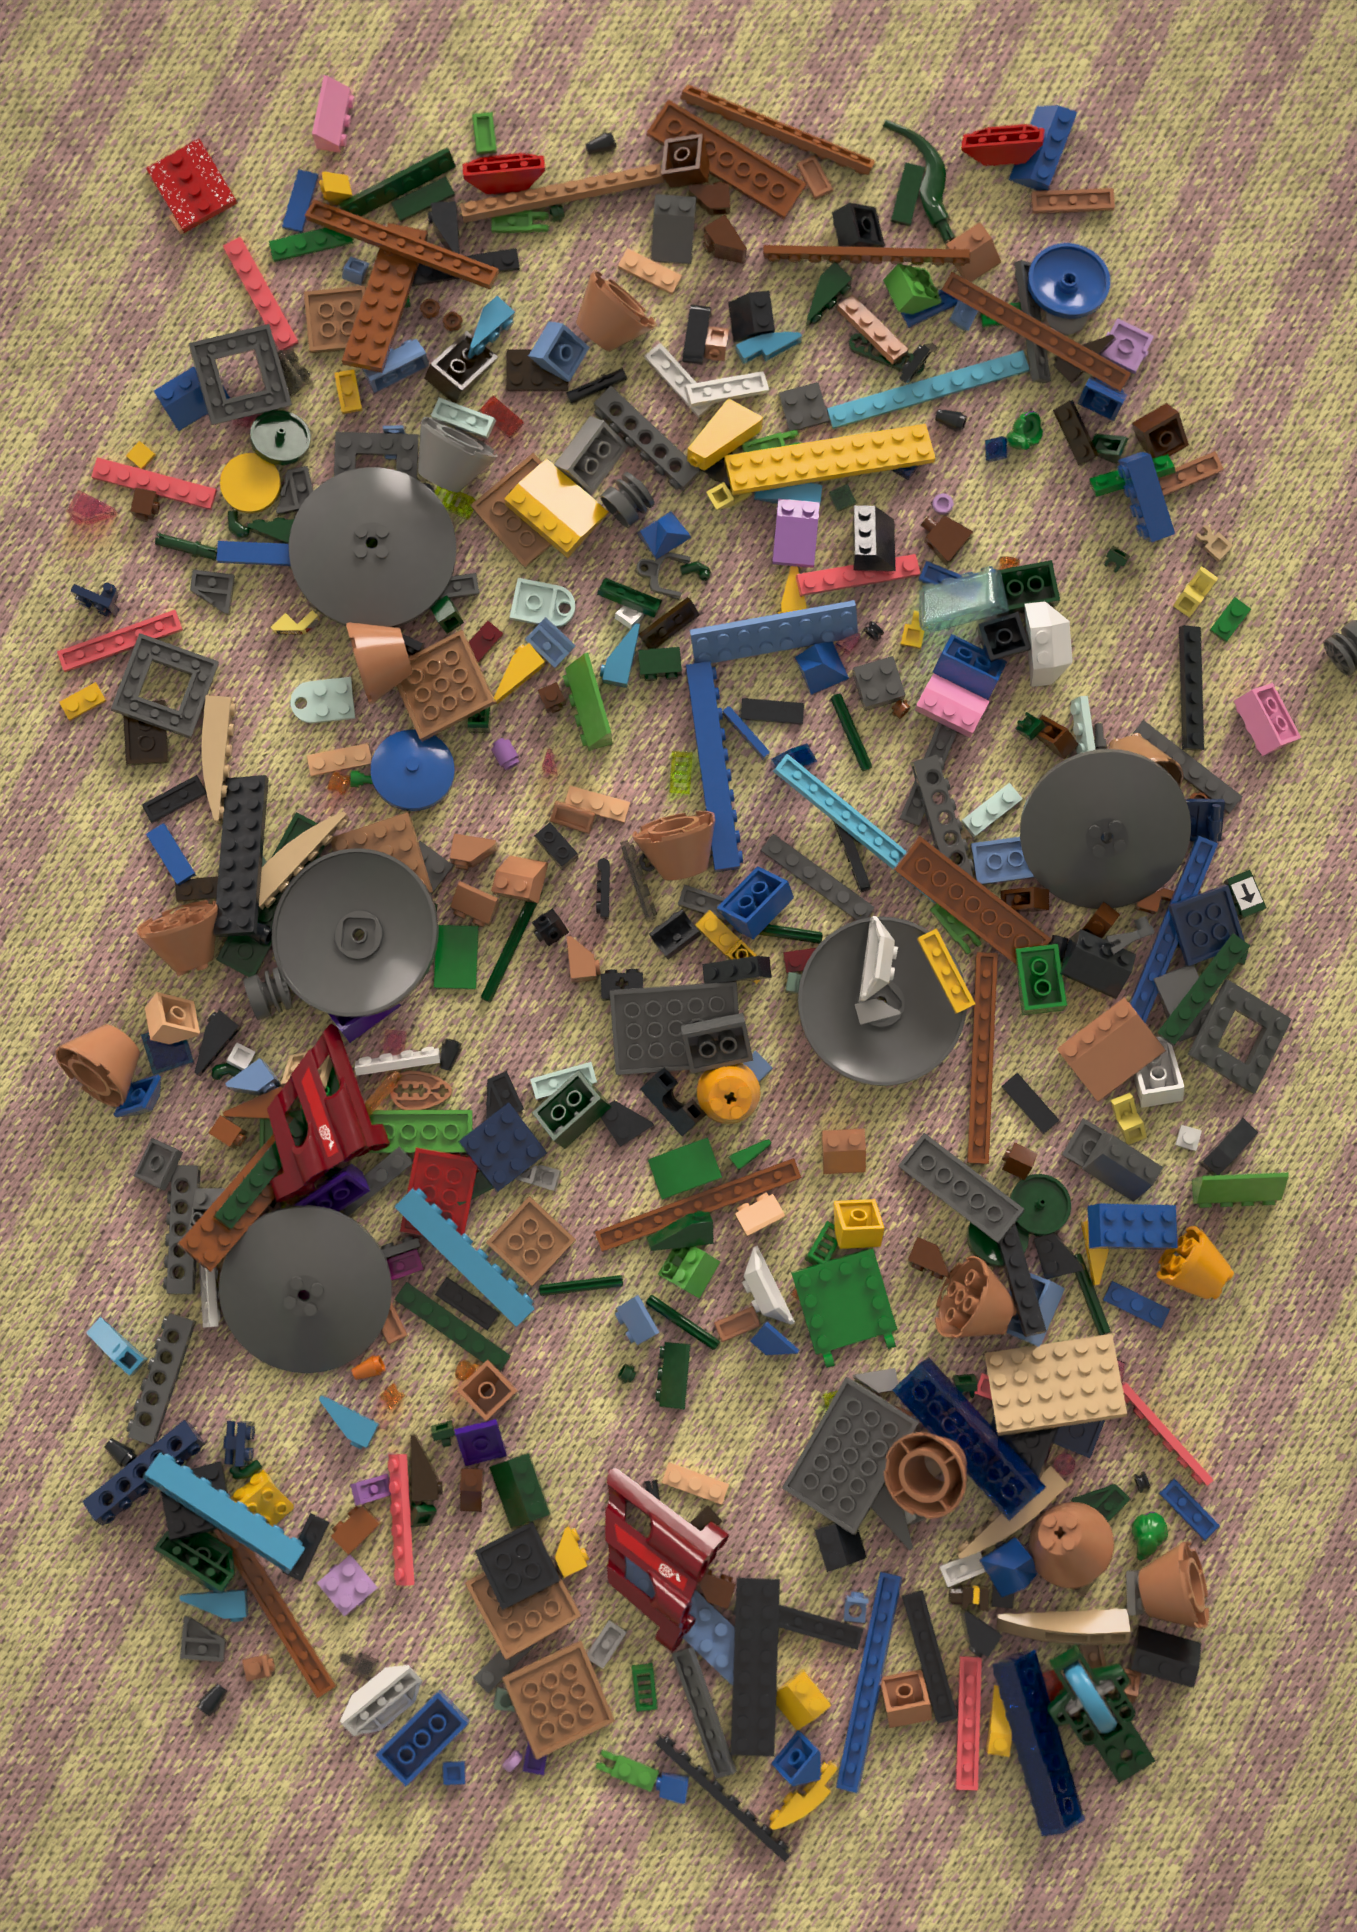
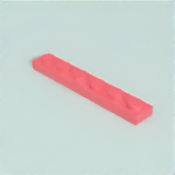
M241 236L223 245L227 256L265 325H270L273 339L280 352L298 344L299 342Z
M98 457L91 475L96 480L134 490L136 487L156 491L160 497L212 510L217 493L215 488Z
M913 554L895 557V571L854 570V565L797 574L796 581L800 596L919 576L920 569L917 556Z
M172 610L57 651L63 671L68 672L133 649L139 633L158 640L181 632L183 628L177 611Z
M1123 1382L1122 1388L1125 1403L1130 1402L1135 1407L1133 1412L1141 1420L1145 1418L1149 1423L1148 1429L1155 1436L1159 1434L1163 1438V1446L1169 1452L1174 1451L1179 1456L1176 1459L1183 1468L1189 1467L1193 1472L1191 1477L1199 1485L1203 1483L1208 1486L1213 1481L1212 1477L1126 1382Z
M407 1454L388 1455V1470L390 1473L389 1491L391 1493V1533L394 1544L392 1553L395 1562L394 1579L396 1580V1585L410 1586L414 1585Z
M959 1656L956 1790L978 1791L982 1658L977 1656Z

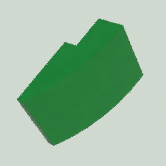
M708 1137L648 1159L662 1200L722 1178Z

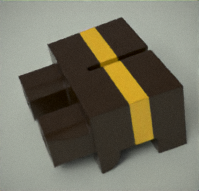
M961 1584V1589L949 1588L948 1602L960 1605L962 1610L966 1609L969 1604H977L979 1611H988L989 1588L987 1586Z

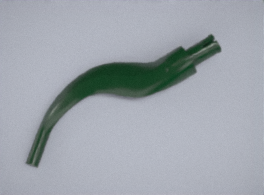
M885 119L884 128L906 136L922 153L926 162V172L920 187L922 205L932 228L938 229L944 244L949 243L956 237L948 224L950 217L943 204L946 169L940 154L918 133Z

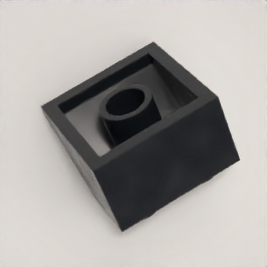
M848 203L832 212L833 224L840 247L885 246L876 207Z
M770 290L747 293L728 302L733 342L745 341L759 335L775 333Z
M1018 612L978 624V636L984 653L990 662L1031 650Z
M835 1522L813 1528L827 1572L867 1558L859 1529L853 1535Z
M961 1609L960 1614L966 1642L970 1645L968 1648L980 1658L983 1655L989 1658L1002 1635L968 1610Z

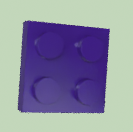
M497 1419L455 1429V1436L465 1466L507 1456Z

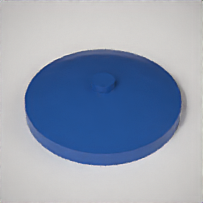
M1059 243L1045 248L1034 258L1028 272V288L1034 301L1049 314L1065 319L1083 318L1097 311L1105 302L1110 289V274L1104 261L1094 251L1074 243Z
M416 730L399 731L382 741L372 757L371 779L373 786L386 803L397 809L421 811L431 808L445 798L454 781L455 766L452 754L446 744L435 735L421 741Z

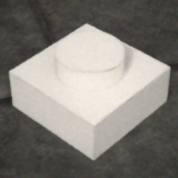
M623 606L615 613V619L629 629L644 618L643 613Z
M236 1042L226 1063L243 1071L249 1066L255 1051Z
M1180 1125L1175 1146L1196 1151L1202 1131Z

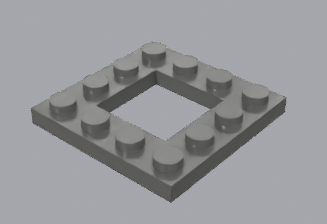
M269 324L188 344L211 426L292 406ZM254 350L265 390L226 399L215 360Z
M335 432L334 476L356 469V454L397 455L396 471L418 479L419 435Z
M139 633L111 711L191 739L219 661ZM152 662L192 675L179 711L139 697Z
M1225 980L1188 1055L1246 1091L1255 1094L1292 1019L1232 981ZM1235 1011L1263 1027L1245 1063L1217 1047Z

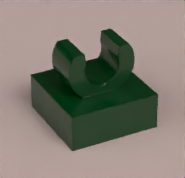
M1113 545L1106 555L1108 559L1105 561L1104 566L1107 567L1109 562H1115L1116 568L1114 572L1116 573L1121 566L1124 567L1130 555Z
M1026 712L1025 719L1023 721L1018 720V726L1015 729L1022 736L1032 741L1044 729L1045 724L1040 719Z
M975 1374L953 1375L954 1387L959 1399H962L963 1392H969L970 1397L973 1398L974 1391H978Z
M452 1420L431 1426L434 1441L441 1440L443 1448L452 1446L450 1437L455 1436Z
M421 1501L420 1505L416 1506L412 1502L410 1505L411 1527L429 1526L437 1511L434 1504L427 1505L424 1501Z

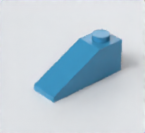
M636 623L607 658L606 665L602 664L599 677H603V683L624 688L628 687L640 624Z
M321 1395L319 1401L347 1439L351 1440L350 1444L361 1450L363 1447L368 1448L380 1424Z
M247 1589L223 1591V1593H190L179 1596L180 1601L221 1618H230V1622L244 1621L243 1617L249 1615Z

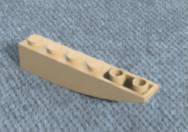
M206 695L202 727L203 776L214 821L217 824H221L224 813L223 801L228 786H225L226 777L229 778L230 765H227L228 757L232 756V745L229 744L230 736H234V724H231L232 716L236 715L237 706L233 703L231 697Z
M344 811L300 834L286 844L262 867L259 907L262 910L264 907L268 908L276 900L274 897L279 891L281 893L285 891L289 881L304 868L303 866L308 860L311 862L319 854L318 850L322 845L327 846L332 841V835L337 829L340 831L346 826L349 817Z
M1050 1465L1044 1467L1037 1488L1023 1483L1019 1487L1020 1493L1015 1497L1011 1495L1003 1503L1005 1507L1000 1512L998 1510L994 1511L988 1517L990 1522L984 1527L980 1525L972 1533L974 1537L969 1542L965 1540L957 1547L959 1552L956 1555L960 1559L965 1558L1013 1534L1036 1517L1069 1484Z
M1119 1608L1110 1610L1091 1609L1089 1611L1069 1610L1067 1612L997 1614L996 1623L997 1630L1019 1637L1073 1645L1129 1643L1131 1632L1127 1609Z

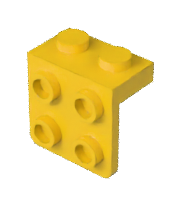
M264 1469L253 1475L247 1484L237 1489L233 1496L230 1497L236 1503L240 1501L248 1507V1511L254 1515L256 1513L262 1515L266 1519V1523L272 1527L294 1509L293 1503L273 1484L270 1476Z

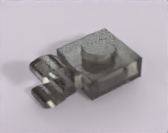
M343 1652L339 1662L353 1666L352 1674L370 1681L380 1660L362 1652L359 1653L358 1657Z

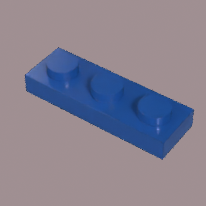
M1111 1281L1103 1298V1301L1160 1329L1170 1311L1169 1308L1114 1281Z

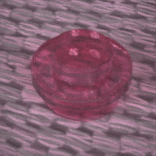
M1059 1454L1054 1460V1468L1059 1474L1068 1475L1075 1469V1460L1069 1454Z

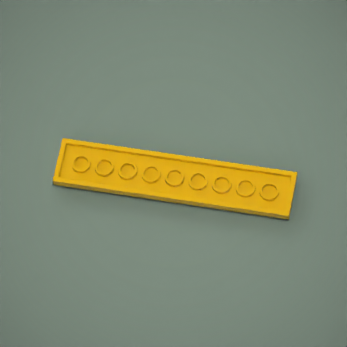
M926 424L726 455L724 456V462L732 494L738 495L935 463V455Z

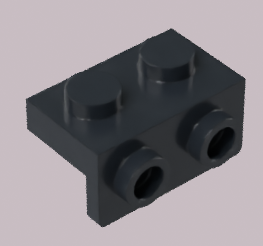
M681 909L673 913L664 923L656 926L649 935L654 944L669 960L701 936V933L687 917L684 910Z

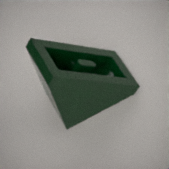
M1095 433L1092 442L1099 455L1098 457L1117 465L1129 438Z
M491 706L468 718L469 733H490Z

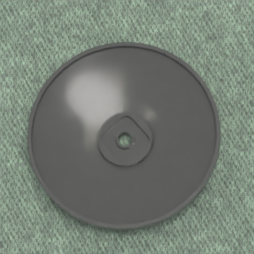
M367 467L353 469L325 481L301 505L290 532L289 558L299 589L310 604L321 614L346 626V623L353 622L396 628L414 621L432 608L443 595L451 580L456 563L455 531L451 518L440 499L432 490L416 478L387 468ZM375 539L378 545L372 549L366 546L367 541Z
M1098 749L1083 752L1067 758L1054 766L1033 787L1023 807L1020 820L1022 852L1030 871L1037 881L1059 899L1080 907L1098 909L1103 902L1111 908L1127 906L1141 901L1159 890L1171 879L1181 865L1188 849L1191 834L1188 805L1175 779L1153 760L1134 752L1119 749ZM1110 832L1113 836L1110 840L1105 841L1101 839L1102 834Z
M371 849L339 850L311 862L286 887L279 900L273 919L272 946L275 961L282 977L285 978L292 991L303 1001L318 1010L336 1016H371L391 1009L401 1003L423 981L431 967L437 949L438 916L432 896L426 885L403 862L393 856ZM358 930H363L364 938L356 941L355 933Z
M869 917L856 920L838 928L827 936L814 950L804 967L799 982L798 1014L801 1027L810 1046L817 1056L832 1070L852 1081L873 1086L899 1085L924 1076L945 1060L962 1033L967 1009L955 1014L917 940L918 937L930 931L904 919L877 917L895 940L894 946L898 949L896 959H892L891 965L892 968H895L893 980H889L885 987L866 1001L882 997L885 999L886 1004L899 1010L901 1014L860 1025L855 1004L860 1003L859 995L871 918ZM947 948L948 952L950 953V955H951V957H952V959H953V961H954V963H955V965H956V967H957V969H958V971H959V973H960V975H961V977H962V979H963V981H964L963 974H962V972H961V969H960V967H959V965H958V963H957L955 957H954L953 954L950 952V950Z
M298 1205L267 1213L248 1227V1230L230 1249L224 1260L220 1274L219 1298L229 1329L250 1354L262 1362L281 1370L296 1373H317L343 1366L357 1358L371 1346L381 1332L388 1317L392 1298V1280L388 1262L382 1249L362 1225L332 1209L312 1205ZM300 1290H307L310 1293V1297L308 1299H301L298 1296V1292Z

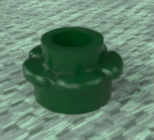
M558 204L549 206L550 216H553V218L551 217L552 222L559 221L561 223L562 218L565 217L562 205L558 206Z
M627 1364L622 1366L617 1376V1379L621 1380L622 1384L633 1381L636 1375L634 1366Z

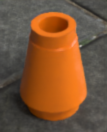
M372 1355L352 1368V1373L356 1380L379 1376L385 1371V1364L380 1355Z

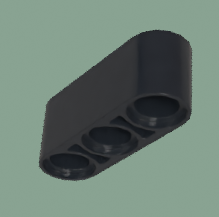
M690 305L682 362L703 365L711 307Z

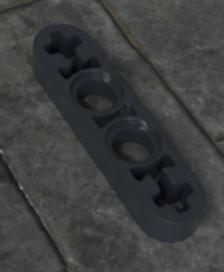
M833 821L840 841L844 844L847 860L852 865L853 869L851 870L860 893L871 890L852 836Z

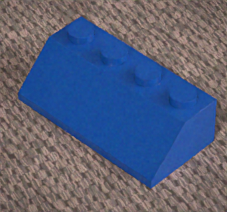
M1060 105L1036 106L1030 125L1045 129L1043 145L1026 163L1014 165L1008 180L1037 191H1048L1077 112Z

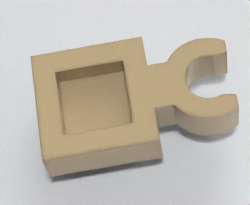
M1204 525L1202 529L1206 532V536H1201L1197 533L1195 538L1199 542H1205L1206 545L1203 549L1219 562L1234 545L1219 532L1214 536L1211 528Z

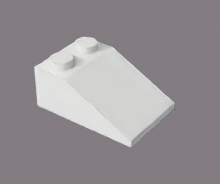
M1160 1036L1156 1038L1166 1051L1134 1075L1141 1108L1183 1101L1184 1084L1173 1047Z

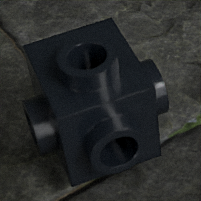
M553 908L532 922L536 929L533 933L540 942L544 940L548 947L569 933Z

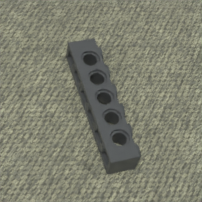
M612 386L594 402V413L601 420L606 419L610 423L609 427L616 434L620 432L625 437V443L630 448L636 447L640 451L639 456L645 462L650 461L655 465L653 467L660 476L665 475L669 478L668 482L675 490L680 489L684 492L700 475V469L692 466L687 461V457ZM614 409L621 411L619 416H613L610 413ZM633 423L636 425V428L634 430H627L625 426ZM643 437H648L651 439V442L649 444H642L640 440ZM663 451L666 456L664 458H657L655 453ZM678 465L681 470L679 472H672L670 467Z
M933 755L910 762L935 848L950 860L953 853L959 854L960 862L956 865L973 876L974 865L971 858L968 859L966 854L968 845L966 839L961 837L962 824L959 818L956 819L954 813L956 804L953 798L950 799L948 793L950 784L948 779H944L942 770L945 768L942 758ZM929 772H933L936 775V782L934 784H930L927 781ZM936 792L942 795V802L940 804H936L933 801V795ZM942 812L948 815V822L946 824L939 822V815ZM947 833H952L954 836V842L950 845L945 842V835Z
M177 1165L170 1179L171 1191H168L167 1194L170 1212H167L166 1216L169 1234H166L165 1245L169 1247L168 1255H165L164 1258L167 1276H164L163 1288L167 1289L166 1294H195L197 1261L187 1252L184 1256L178 1257L176 1248L178 1247L177 1244L189 1231L195 1190L200 1188L201 1166ZM183 1181H186L189 1185L185 1193L179 1191V1184ZM182 1202H185L188 1206L185 1214L178 1212V1206ZM180 1224H185L187 1231L184 1235L180 1236L177 1233V1227ZM179 1266L185 1270L184 1276L180 1279L175 1276V1270Z
M169 1313L168 1317H164L161 1328L164 1329L162 1336L157 1338L154 1349H157L155 1357H151L147 1367L150 1370L148 1378H144L140 1390L143 1391L141 1399L138 1398L134 1405V1411H136L134 1420L130 1419L127 1426L128 1438L150 1445L156 1443L196 1324L195 1320ZM172 1331H176L179 1334V1340L176 1343H172L169 1339ZM166 1351L172 1354V1361L169 1364L165 1363L162 1359ZM159 1372L165 1375V1382L163 1384L156 1382L155 1377ZM151 1393L158 1395L159 1399L155 1405L149 1402V1395ZM145 1413L149 1414L152 1418L148 1426L142 1422V1416Z

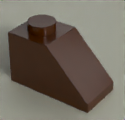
M1042 715L1039 719L1043 721L1045 727L1036 737L1054 754L1065 759L1079 744L1066 727Z
M1027 887L1000 890V899L1017 912L1049 910V889Z
M461 1468L460 1511L482 1512L484 1468Z

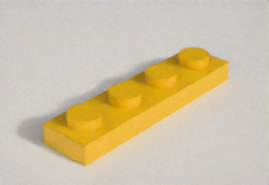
M937 928L918 937L917 940L955 1014L975 1005Z

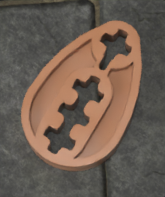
M405 1071L395 1077L391 1084L390 1093L393 1102L403 1110H425L440 1105L449 1099L452 1095V1087L435 1075L421 1071ZM423 1084L424 1089H427V1093H424L423 1097H420L419 1093H413L412 1097H409L408 1093H402V1097H398V1093L394 1092L395 1089H398L399 1085H402L403 1089H409V1085H413L414 1089H419L420 1085ZM441 1085H444L445 1089L449 1090L448 1093L444 1094V1097H441L440 1093L431 1091L440 1089Z

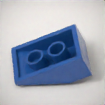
M1090 377L1077 404L1115 421L1127 394L1123 390L1120 392L1097 378Z

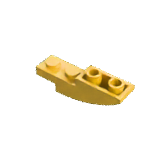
M708 910L695 924L708 940L729 960L757 956L711 910ZM754 980L753 982L757 984L760 980Z
M831 1760L827 1764L823 1762L821 1764V1780L807 1783L803 1788L804 1794L800 1793L797 1789L794 1793L790 1791L782 1802L785 1804L780 1811L775 1809L769 1817V1820H771L769 1823L770 1828L775 1830L787 1826L814 1810L830 1794L831 1790L825 1784L838 1769L837 1765Z

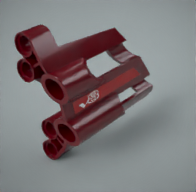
M330 1023L314 1047L309 1049L291 1073L285 1086L267 1108L284 1171L283 1174L270 1181L277 1202L287 1201L296 1195L302 1196L315 1191L314 1182L325 1175L329 1169L343 1161L347 1162L370 1151H379L390 1146L384 1125H372L339 1029ZM328 1055L340 1084L339 1090L331 1096L326 1095L318 1069ZM297 1097H299L308 1123L307 1138L302 1146H295L285 1116Z
M613 1468L608 1470L609 1501L608 1506H605V1541L608 1543L609 1549L607 1563L608 1583L659 1627L654 1639L673 1653L680 1646L684 1635L691 1630L696 1622V1618L690 1615L691 1599L696 1586L703 1579L708 1566L715 1559L717 1551L727 1542L729 1534L714 1522H710L702 1531H699L619 1469ZM626 1500L650 1517L651 1531L647 1538L625 1522ZM626 1557L649 1575L655 1591L653 1598L626 1579Z

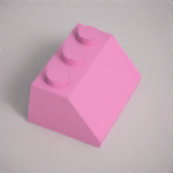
M325 75L323 77L312 135L316 149L341 153V148L346 146L347 135L344 133L345 128L350 126L351 115H348L349 108L353 109L355 97L352 96L350 87Z
M933 673L916 705L915 711L971 738L990 701Z
M1273 683L1253 689L1234 700L1236 710L1241 715L1246 724V730L1251 734L1255 747L1262 756L1301 739Z

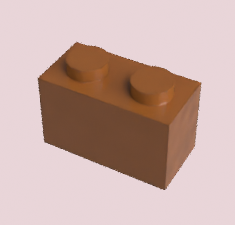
M221 1115L209 1131V1134L234 1149L237 1146L242 1147L247 1139V1136H245L246 1130Z
M364 1504L360 1508L356 1505L348 1513L350 1517L344 1523L340 1521L332 1528L334 1533L331 1535V1538L348 1555L381 1524Z

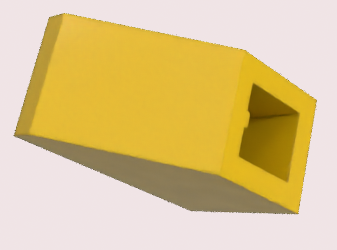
M322 172L323 180H319L323 199L328 200L329 205H339L338 203L352 197L348 175Z
M570 1526L565 1527L555 1556V1560L564 1578L587 1567L586 1561L590 1560L585 1548L580 1549L577 1543L580 1537L576 1529L571 1530Z

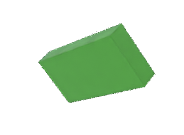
M493 113L472 114L476 154L497 153Z

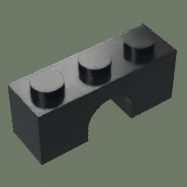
M752 956L702 964L704 983L754 981L772 978L770 957Z
M664 1067L640 1090L681 1136H684L707 1114L693 1099L687 1104L676 1100L673 1090L678 1082Z

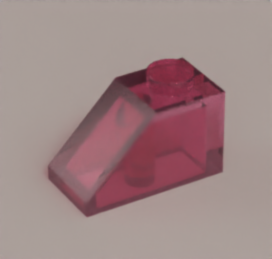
M80 490L76 492L66 510L69 516H71L70 520L78 525L82 523L91 525L114 518L118 514L115 508Z

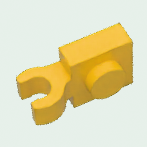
M914 611L911 625H904L901 645L921 649L925 627L919 626L922 612Z

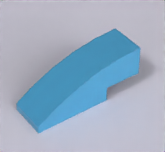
M775 332L759 335L737 344L735 351L743 364L762 355L766 362L800 343L802 335L799 332Z
M806 483L756 491L754 499L778 504V499L821 502L823 485Z

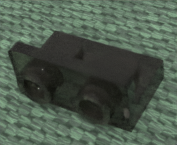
M280 350L277 353L289 396L292 398L305 385H311L313 381L310 378L309 371L301 366L298 362V356L293 351Z

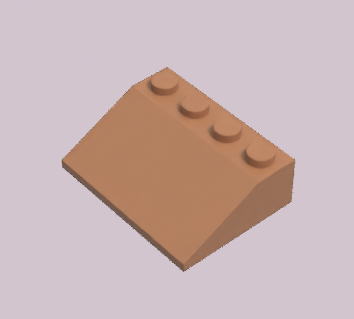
M1125 997L1057 1048L1068 1065L1098 1102L1166 1051Z

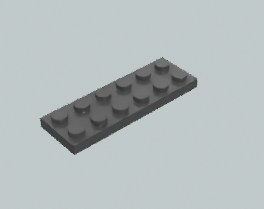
M923 1133L898 1165L904 1172L998 1244H1000L1025 1212L1023 1207L925 1133Z

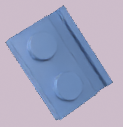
M546 617L525 638L554 668L576 646Z

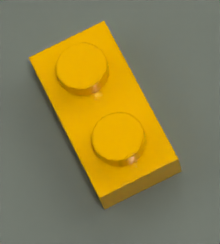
M355 369L334 373L342 415L363 411Z
M95 682L61 700L59 703L68 720L71 721L106 702V699Z

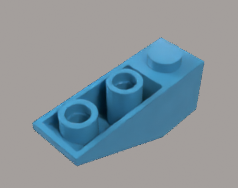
M498 295L483 307L469 349V358L475 354L479 355L485 349V345L489 342L493 343L503 330L507 331L514 323L515 311Z
M102 1317L86 1332L109 1358L129 1376L135 1375L148 1360Z

